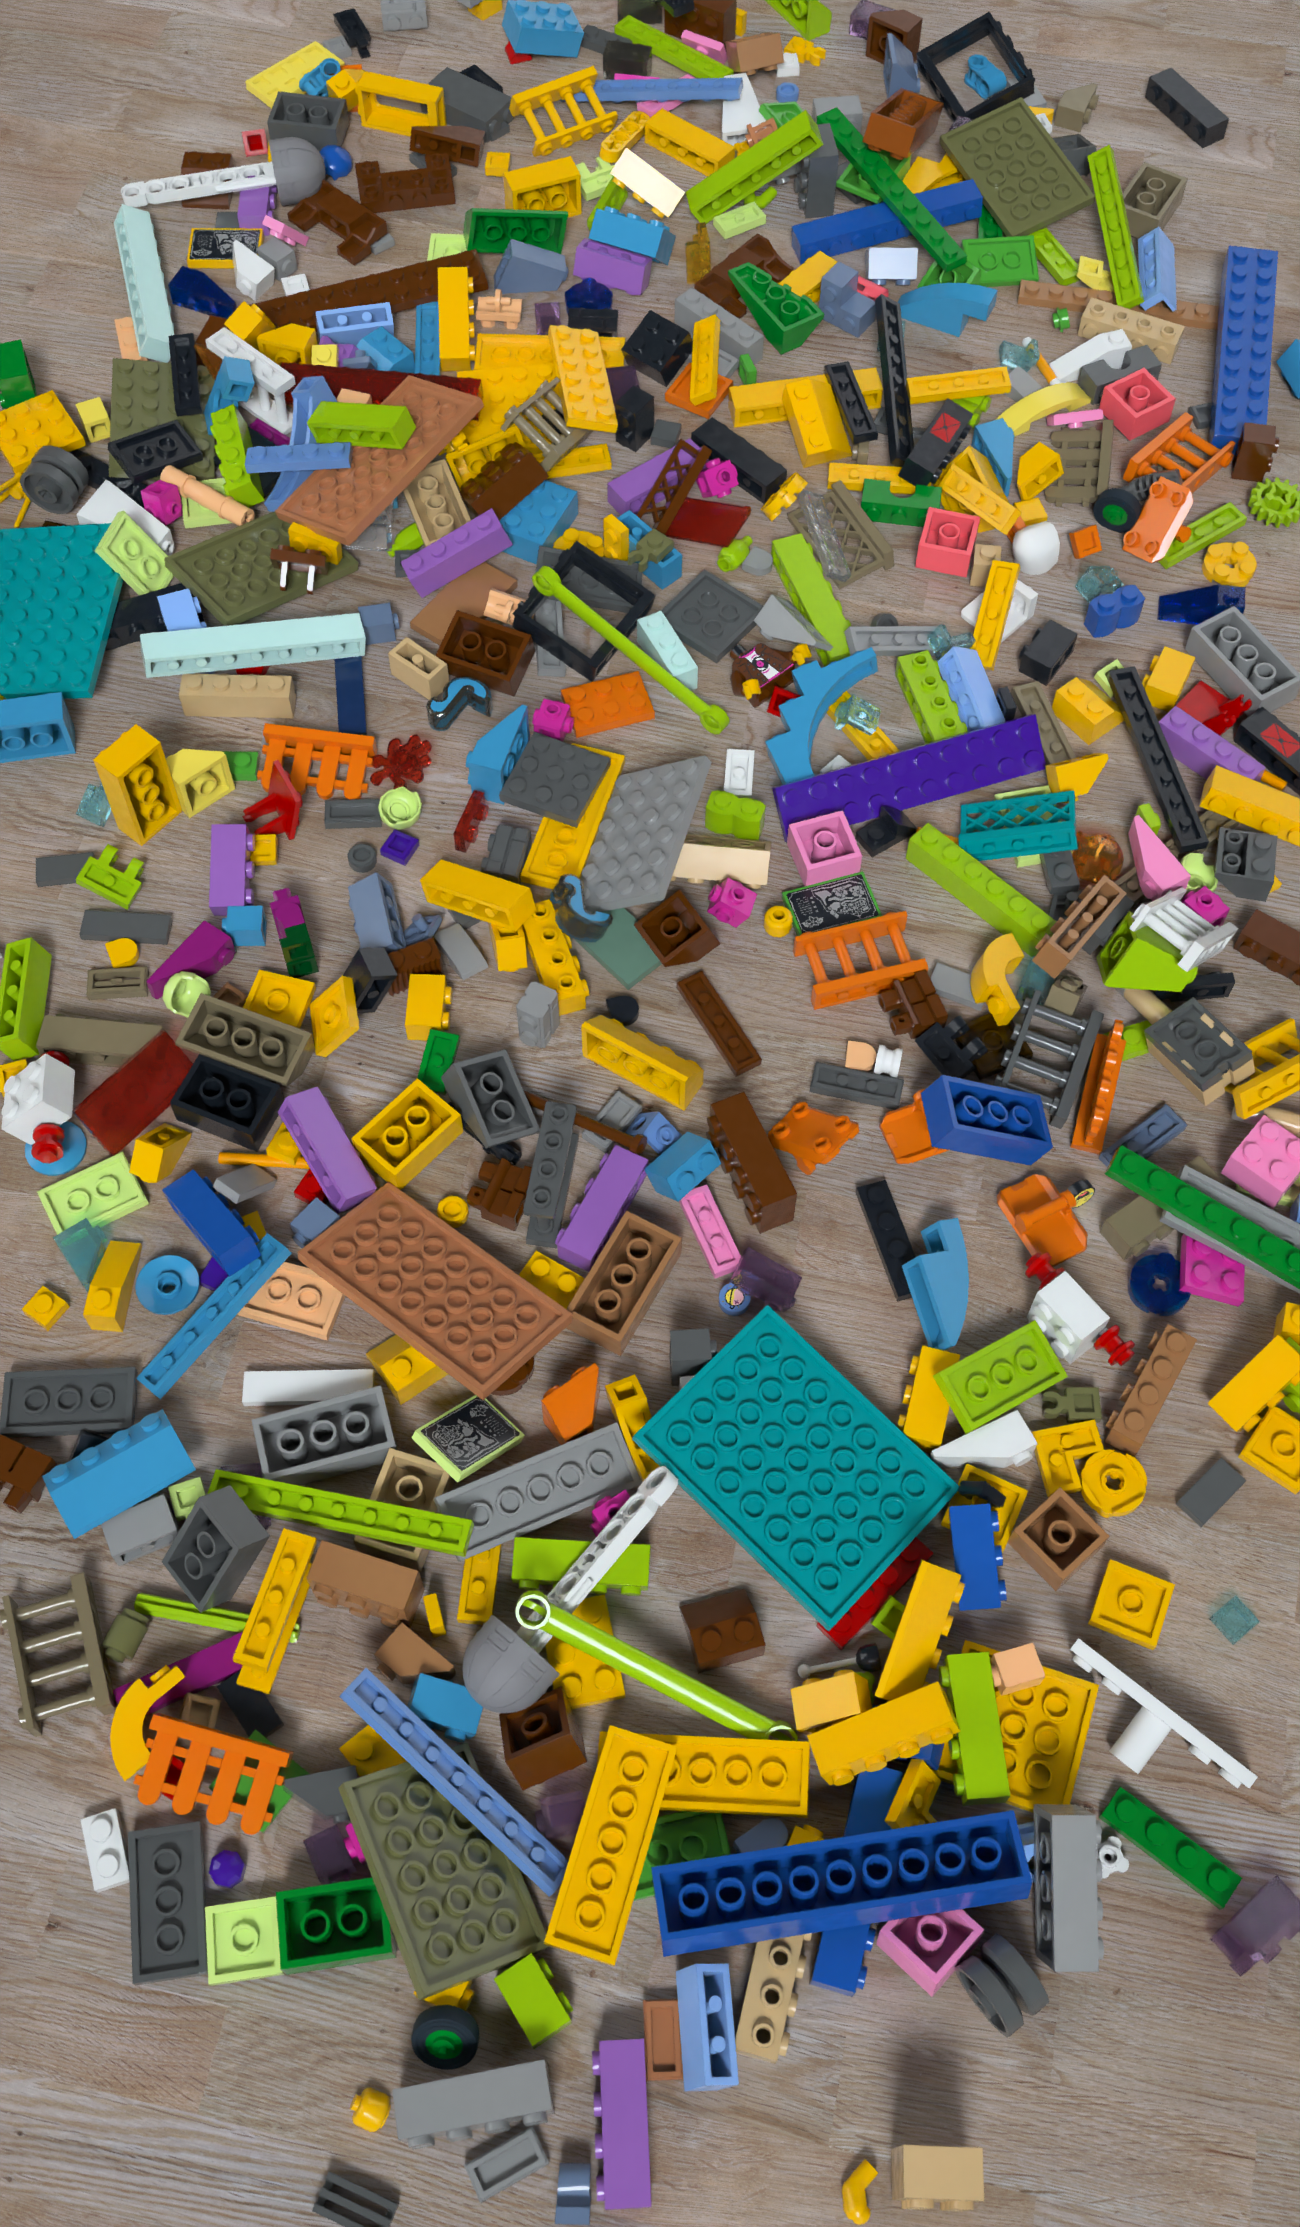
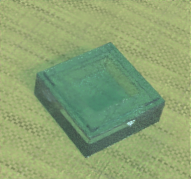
M1234 1596L1209 1618L1232 1645L1236 1644L1260 1623L1237 1596Z

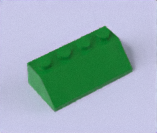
M471 208L465 213L463 229L467 251L476 249L477 252L504 253L510 239H514L561 254L568 212Z

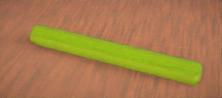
M139 1593L134 1603L135 1611L140 1614L239 1633L243 1632L250 1613L213 1607L200 1613L192 1602L146 1593ZM298 1622L295 1624L292 1632L291 1643L297 1642L301 1629Z

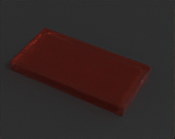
M161 1030L78 1104L72 1112L108 1154L114 1156L170 1106V1101L193 1063L175 1045L174 1040L165 1030Z

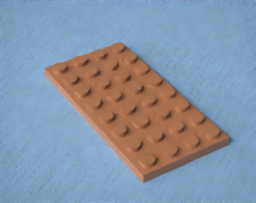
M409 375L380 404L407 407L416 429L403 449L352 446L351 468L315 470L275 510L276 515L280 520L290 524L292 522L306 526L316 534L350 546L484 407L481 398Z
M387 1182L298 1251V1260L482 1400L488 1397L572 1323L573 1314L390 1182Z

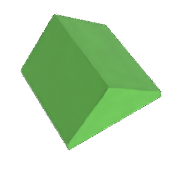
M934 260L917 287L940 283L979 285L982 271L967 260L966 264L946 273Z

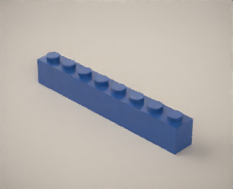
M973 179L914 194L942 227L976 219L982 215L983 197ZM885 202L791 226L792 247L800 265L818 251L831 257L913 235Z

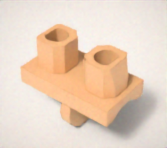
M496 289L495 297H478L476 320L481 321L482 327L492 328L495 326L496 321H504V326L507 329H516L521 319L522 299L502 297L501 289Z
M491 588L484 616L513 625L515 618L513 613L517 609L518 603L521 601L525 603L526 600Z

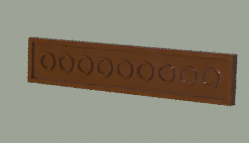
M474 249L254 304L276 326L275 329L293 323L314 328L315 332H317L315 311L389 302L391 313L416 308L417 305L438 301V267H467L468 277H473L474 293L488 290L489 288L477 250Z

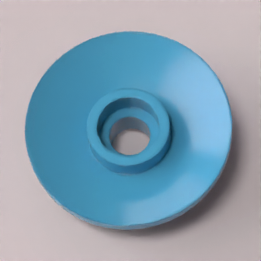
M66 1121L59 1126L65 1133L64 1141L61 1143L64 1153L60 1160L53 1163H42L35 1159L31 1154L32 1145L26 1143L25 1157L29 1165L36 1172L47 1176L62 1175L76 1168L83 1160L87 1150L86 1137L77 1125Z
M176 1255L161 1256L147 1263L140 1271L135 1285L136 1295L143 1307L152 1313L160 1315L175 1314L187 1308L194 1301L199 1291L200 1278L194 1265L187 1259ZM168 1286H175L173 1291L165 1293V1289Z

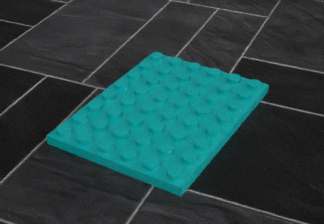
M111 523L0 529V695L6 699L62 692L64 699L93 698L123 583L120 574L116 573L95 552L96 547Z
M769 1305L764 1307L632 1438L660 1467L666 1466L677 1477L678 1485L827 1631L833 1628L957 1493L959 1485Z

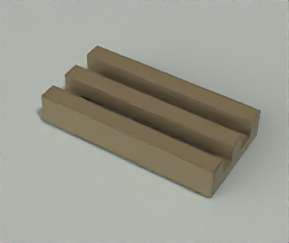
M144 966L88 970L86 995L89 1000L148 997V985L146 983L147 977H149L148 968ZM135 977H140V979H132V980H123V979H122V978H135ZM111 979V981L94 982V980Z

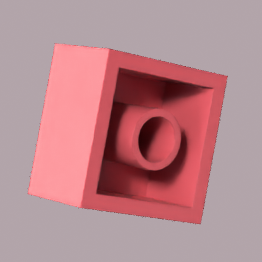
M1142 368L1105 386L1099 409L1103 410V415L1108 420H1114V426L1131 441L1169 422L1176 398L1145 368Z
M929 507L918 546L915 567L967 578L981 517Z

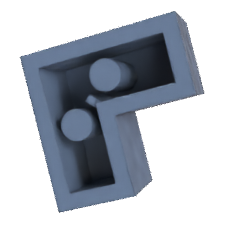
M838 261L821 279L819 308L824 313L823 320L859 338L875 321V301L857 292L859 272Z

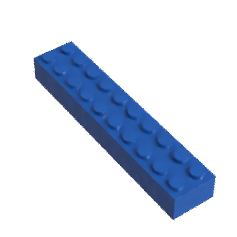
M1229 245L1221 276L1210 415L1211 423L1208 442L1221 450L1232 440L1236 443L1232 454H1234L1245 422L1267 425L1278 251Z
M1014 1810L651 1867L664 1957L1028 1899L1032 1886V1878Z

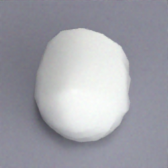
M1044 521L1026 526L1016 532L1012 544L1014 562L1020 565V570L1023 573L1040 575L1049 571L1058 562L1060 541L1054 525Z

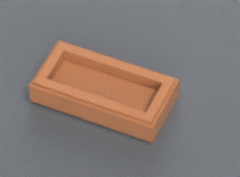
M678 1998L643 2000L646 2081L683 2080Z

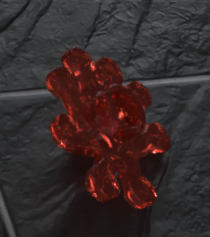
M418 735L410 736L408 742L403 746L400 739H392L388 744L387 758L379 754L373 757L372 767L378 769L383 766L384 768L374 772L370 776V782L374 786H379L383 779L389 777L394 783V789L401 786L407 788L406 781L401 777L413 780L414 783L422 782L424 779L423 769L429 767L432 761L431 757L427 755L432 749L431 743L427 740L421 742Z

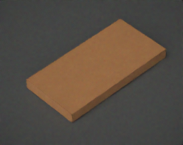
M483 562L446 585L410 621V628L434 643L441 645L457 610L486 619L487 616H484V611L490 589L493 588L511 594L518 587L517 580L490 564Z

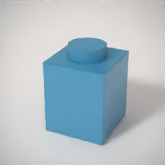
M228 906L227 918H222V932L231 937L233 945L266 946L267 919L263 906Z

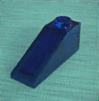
M182 266L168 284L174 305L209 316L213 315L226 319L237 309L236 302L204 272Z
M1218 584L1159 596L1157 620L1198 625L1233 606L1243 614L1245 610L1246 587Z

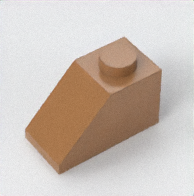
M402 1622L374 1654L379 1664L376 1669L391 1682L396 1678L402 1684H412L420 1673L443 1680L452 1679L456 1675L453 1664Z

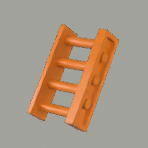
M1185 412L1130 458L1123 479L1130 483L1132 479L1157 472L1151 466L1159 464L1167 470L1179 469L1181 478L1184 480L1181 485L1189 488L1193 494L1222 467L1226 468L1231 463L1234 457L1232 451L1236 443L1231 440L1220 450L1191 432L1192 428H1190L1194 417ZM1187 441L1212 458L1206 461L1178 443ZM1174 453L1198 468V470L1192 473L1166 457L1165 454Z
M906 911L889 912L881 917L817 932H805L795 937L793 954L795 957L807 955L817 984L812 986L811 1003L814 1010L879 995L892 989L893 981L895 980L901 982L914 978L915 973L926 970L928 973L929 967L925 958L919 960L911 959L901 932L905 931L908 916ZM890 935L901 964L890 967L884 966L873 938ZM862 941L873 971L859 974L855 971L846 945ZM834 948L845 977L831 981L828 980L818 952Z

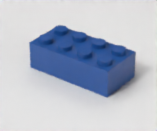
M941 1075L921 1093L932 1147L1030 1166L1053 1148L1040 1095L947 1075Z

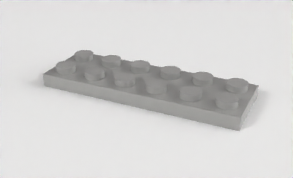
M1187 1165L1180 1168L1177 1178L1300 1250L1299 1223ZM1163 1210L1160 1222L1300 1294L1298 1288L1168 1211Z
M616 1422L433 1499L439 1514L470 1519L474 1523L466 1556L456 1555L458 1562L594 1505L606 1496L610 1495L612 1497L625 1489L627 1491L641 1485L642 1482L619 1425Z

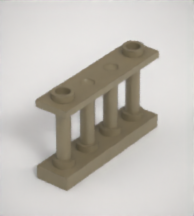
M558 377L554 378L551 382L545 380L536 390L537 393L518 408L513 405L504 415L506 421L501 426V429L506 431L515 424L543 452L542 456L545 459L540 465L546 473L593 432V430L567 427L565 421L544 401V399H547L564 416L561 399L553 391L560 382ZM537 407L563 434L560 436L533 408ZM525 415V416H526L535 426H537L553 443H552V444H549V443L523 418V416Z
M84 1572L70 1576L72 1588L68 1589L67 1593L18 1608V1604L9 1595L2 1597L4 1609L0 1610V1619L5 1630L8 1629L22 1701V1708L18 1709V1717L21 1727L23 1729L27 1728L35 1737L42 1735L40 1720L90 1704L92 1707H97L103 1715L114 1713L117 1707L107 1656L104 1655L106 1651L101 1646L103 1636L92 1583ZM69 1606L72 1609L77 1608L79 1620L74 1621V1625L24 1640L21 1621ZM77 1638L79 1641L83 1640L85 1653L80 1655L81 1658L33 1673L30 1672L28 1653ZM83 1671L85 1674L90 1673L92 1686L87 1687V1691L37 1706L33 1687Z

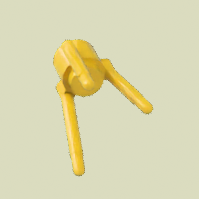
M17 472L11 479L0 485V493L7 489L0 495V503L10 495L18 500L25 498L16 518L14 528H19L31 502L20 484L23 472Z

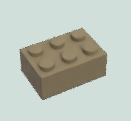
M1146 162L1143 163L1122 193L1132 237L1139 239L1157 227H1160L1161 230L1164 229L1182 202L1188 178Z

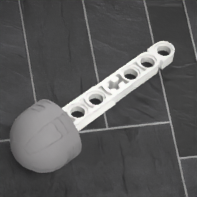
M283 137L269 140L271 162L154 179L146 183L144 181L129 183L122 187L121 194L125 205L140 207L146 206L148 203L159 204L277 185L280 202L284 206L298 204L302 199L316 194L321 189V181L325 180V165L320 152L310 142L298 137Z
M666 1466L656 1468L637 1488L639 1491L626 1501L547 1595L550 1603L571 1614L655 1515L658 1506H662L677 1488L678 1479ZM541 1602L540 1606L544 1607L547 1610V1608ZM534 1611L527 1620L538 1621L543 1617ZM491 1615L489 1620L482 1625L483 1627L476 1632V1635L470 1641L463 1658L464 1683L471 1697L487 1710L496 1713L521 1711L534 1704L545 1694L548 1687L553 1684V1681L560 1676L538 1654L553 1636L539 1628L528 1629L524 1626H521L515 1633L498 1618Z

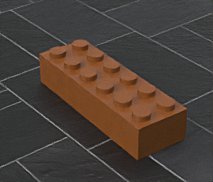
M900 88L871 112L862 142L868 144V148L871 150L891 152L890 156L899 160L908 158L935 132L944 103Z

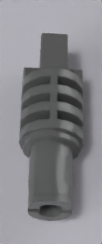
M1179 469L1158 471L1132 479L1129 485L1119 487L1118 489L1128 491L1140 502L1147 500L1150 494V486L1158 481L1161 476L1180 485L1182 484V478Z

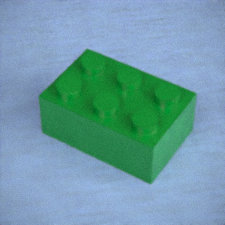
M372 1877L276 1892L281 1971L285 1974L290 1975L397 1958L395 1936Z

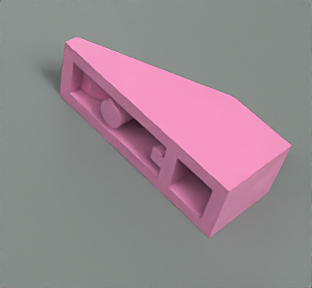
M1139 815L1135 816L1128 835L1139 886L1143 894L1148 899L1154 901L1165 896L1170 890L1173 892L1181 887L1186 889L1191 875Z

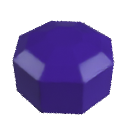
M223 1850L212 1858L208 1872L217 1886L233 1888L243 1881L246 1864L238 1852Z

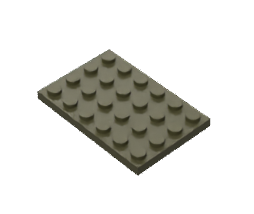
M1022 97L940 136V145L966 180L973 179L983 197L984 206L1007 237L1027 236L1095 202L1093 192Z
M113 358L110 442L177 419L203 453V461L188 465L179 470L188 475L195 476L197 481L214 479L215 438L213 435H208L204 409L215 382V367L198 366L202 414L177 417L174 404L171 363ZM109 452V477L129 478ZM160 476L154 477L149 480H160Z
M275 512L266 514L164 558L165 567L187 589L189 588L195 597L197 596L198 600L223 626L240 624L307 594L309 573L289 570L286 591H281L280 589L281 569L274 568L270 560L271 548L278 549V545L290 546L288 528L291 524L280 520ZM342 547V559L339 564L336 565L328 562V576L316 574L314 590L358 571L359 562Z
M467 1742L451 1747L457 1755L481 1776ZM408 1762L341 1784L338 1789L419 2001L522 1960L531 1953L534 1955L550 1947L544 1944L546 1932L520 1869Z

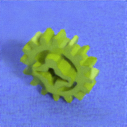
M1276 477L1274 482H1271L1268 478L1265 479L1264 484L1258 482L1256 487L1252 488L1248 506L1252 507L1250 513L1258 514L1257 521L1266 520V526L1270 525V523H1275V527L1279 528L1280 523H1283L1286 527L1290 526L1291 521L1297 523L1300 518V491H1297L1299 485H1289L1288 479L1284 483L1280 482L1279 477Z

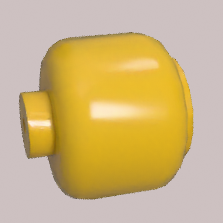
M783 906L769 908L764 915L765 931L770 936L778 938L789 934L793 922L791 911Z
M371 2087L365 2088L361 2096L356 2094L350 2105V2109L354 2111L352 2122L369 2132H376L379 2128H382L391 2108L389 2096Z

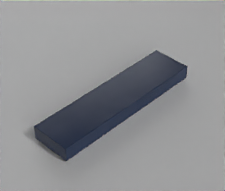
M362 656L334 659L339 732L367 736Z

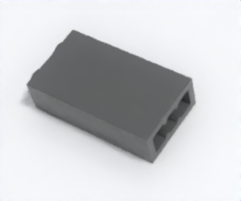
M446 67L428 83V85L442 87L444 90L446 123L451 126H466L485 131L484 141L487 143L490 141V133L497 135V132L501 129L502 122L505 121L508 124L514 119L509 110L511 96ZM421 104V112L428 114L427 105Z

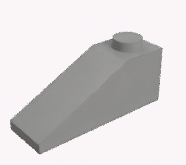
M771 594L754 619V622L761 628L760 633L769 640L775 638L797 645L807 644L808 647L831 651L833 648L787 599Z

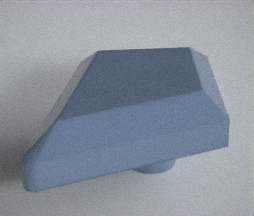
M355 350L354 358L343 359V366L355 373H372L377 369L376 361L371 356H365V350Z
M422 914L413 916V923L403 932L406 947L425 939L433 938L443 919L441 916L423 917Z

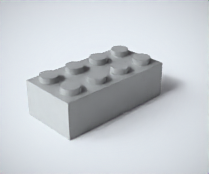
M1235 606L1192 627L1185 650L1191 656L1196 657V662L1231 699L1238 697L1240 694L1244 695V703L1251 699L1252 706L1244 712L1248 717L1261 707L1265 708L1268 712H1272L1296 699L1300 689V673Z
M381 1385L251 1420L263 1478L301 1486L382 1464L385 1461L389 1448L397 1450Z
M1034 1804L1036 1956L1054 1972H1099V1960H1102L1104 1957L1103 1940L1101 1936H1098V1921H1102L1103 1905L1101 1898L1097 1894V1882L1102 1880V1865L1100 1859H1097L1096 1844L1101 1842V1825L1099 1820H1096L1095 1814L1076 1804Z
M545 2059L392 2090L398 2140L408 2143V2147L412 2149L434 2146V2138L445 2135L450 2142L469 2139L473 2137L472 2130L485 2128V2132H488V2134L510 2130V2122L523 2120L525 2127L544 2124L548 2122L547 2115L555 2114L548 2065Z

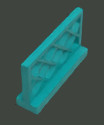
M1073 790L961 805L959 847L978 861L1077 850L1075 792ZM1069 801V803L1061 809L1054 806L1057 803ZM1029 806L1039 807L1032 813L1025 810ZM1005 809H1009V810H1010V811H1009L1006 815H1004V816H1001V815L998 814V812H999L1000 810H1005ZM1046 811L1054 814L1047 820L1040 817ZM973 813H981V814H982L981 816H979V817H978L977 819H975V820L972 819V818H970V817H968V814H973ZM1017 815L1024 817L1021 822L1017 824L1011 821ZM990 818L996 821L990 827L983 825Z

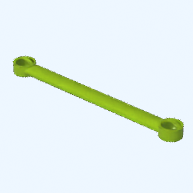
M542 566L532 576L533 584L540 593L548 597L553 595L700 717V722L707 731L717 735L729 725V717L722 708L714 704L708 705L562 585L560 577L552 568Z
M531 1590L523 1593L518 1599L515 1610L516 1618L525 1628H539L748 1739L768 1740L770 1735L783 1741H798L797 1732L789 1722L783 1720L774 1721L555 1606L550 1603L544 1593ZM535 1598L540 1600L547 1610L529 1599ZM520 1605L533 1609L543 1618L538 1621L525 1619L520 1612ZM778 1730H787L789 1733H791L794 1739H791L789 1736L783 1734Z

